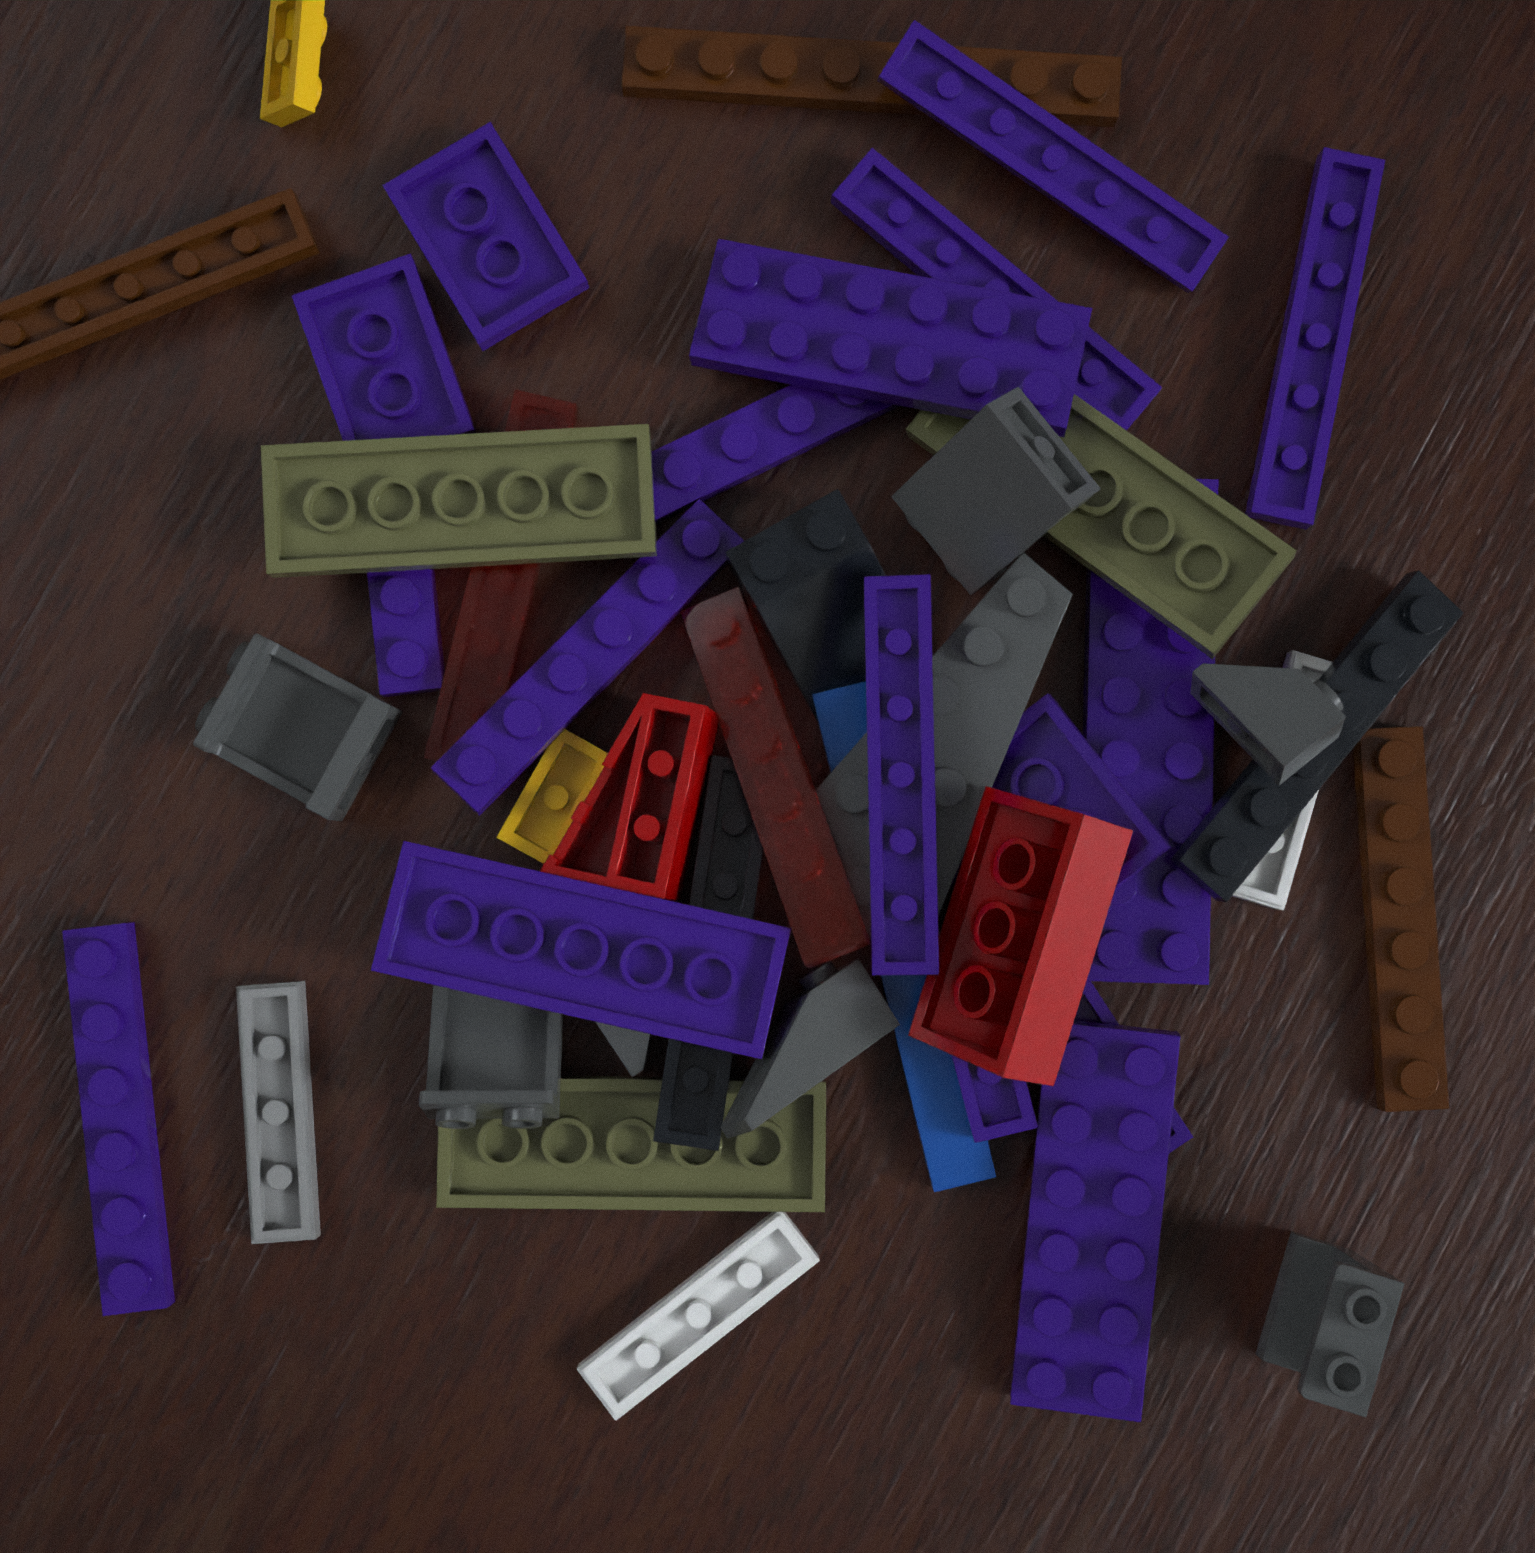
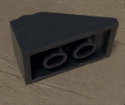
M839 489L832 491L725 552L729 569L817 723L812 694L866 681L864 577L885 576L870 543Z

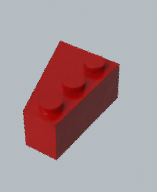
M643 693L601 764L604 766L586 799L579 802L571 816L573 820L554 854H549L540 872L652 897L681 901L720 714L706 705Z

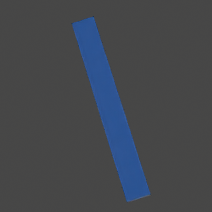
M866 681L812 694L830 773L867 732ZM880 975L886 1003L900 1023L893 1031L933 1191L939 1192L995 1178L996 1173L988 1141L974 1143L952 1055L908 1036L927 975Z

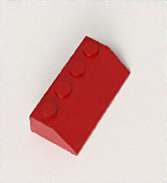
M985 786L939 934L940 973L939 975L926 976L908 1036L1002 1078L1054 1086L1133 830L1085 814Z

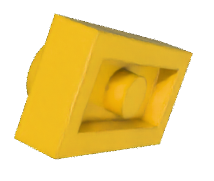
M270 0L260 110L261 120L284 127L315 113V108L322 92V82L318 74L321 46L327 34V20L324 16L325 0Z
M565 729L545 750L496 838L544 864L549 854H554L573 821L571 816L579 802L586 799L604 766L601 764L608 753Z

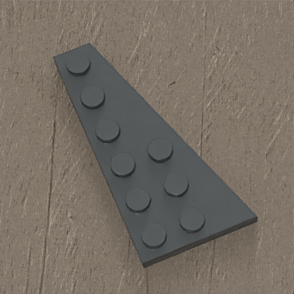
M1024 552L933 655L938 915L965 853L985 786L992 788L1073 595ZM866 732L768 846L871 936Z

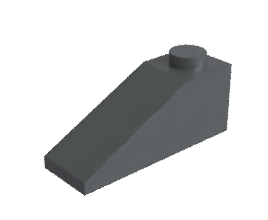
M859 959L837 969L832 961L828 960L798 980L804 990L784 1003L767 1036L762 1059H755L720 1127L727 1139L753 1131L900 1025Z

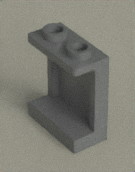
M1017 387L986 404L891 497L905 513L908 523L921 533L942 559L948 573L955 580L959 581L971 596L1002 574L1009 564L1065 516L1084 504L1101 488L1027 396Z
M255 633L250 642H242L232 654L226 669V673L230 678L218 698L212 697L200 711L195 723V730L199 731L193 742V746L204 752L221 757L306 804L305 808L323 818L343 821L403 711L275 641Z
M433 985L426 1091H420L419 1107L428 1119H436L437 1126L448 1129L475 1127L476 1119H502V1125L506 1127L529 1129L542 1126V1118H559L563 1014Z
M1291 1231L1255 1354L1262 1361L1300 1372L1301 1376L1297 1390L1305 1399L1366 1417L1405 1283L1351 1249Z

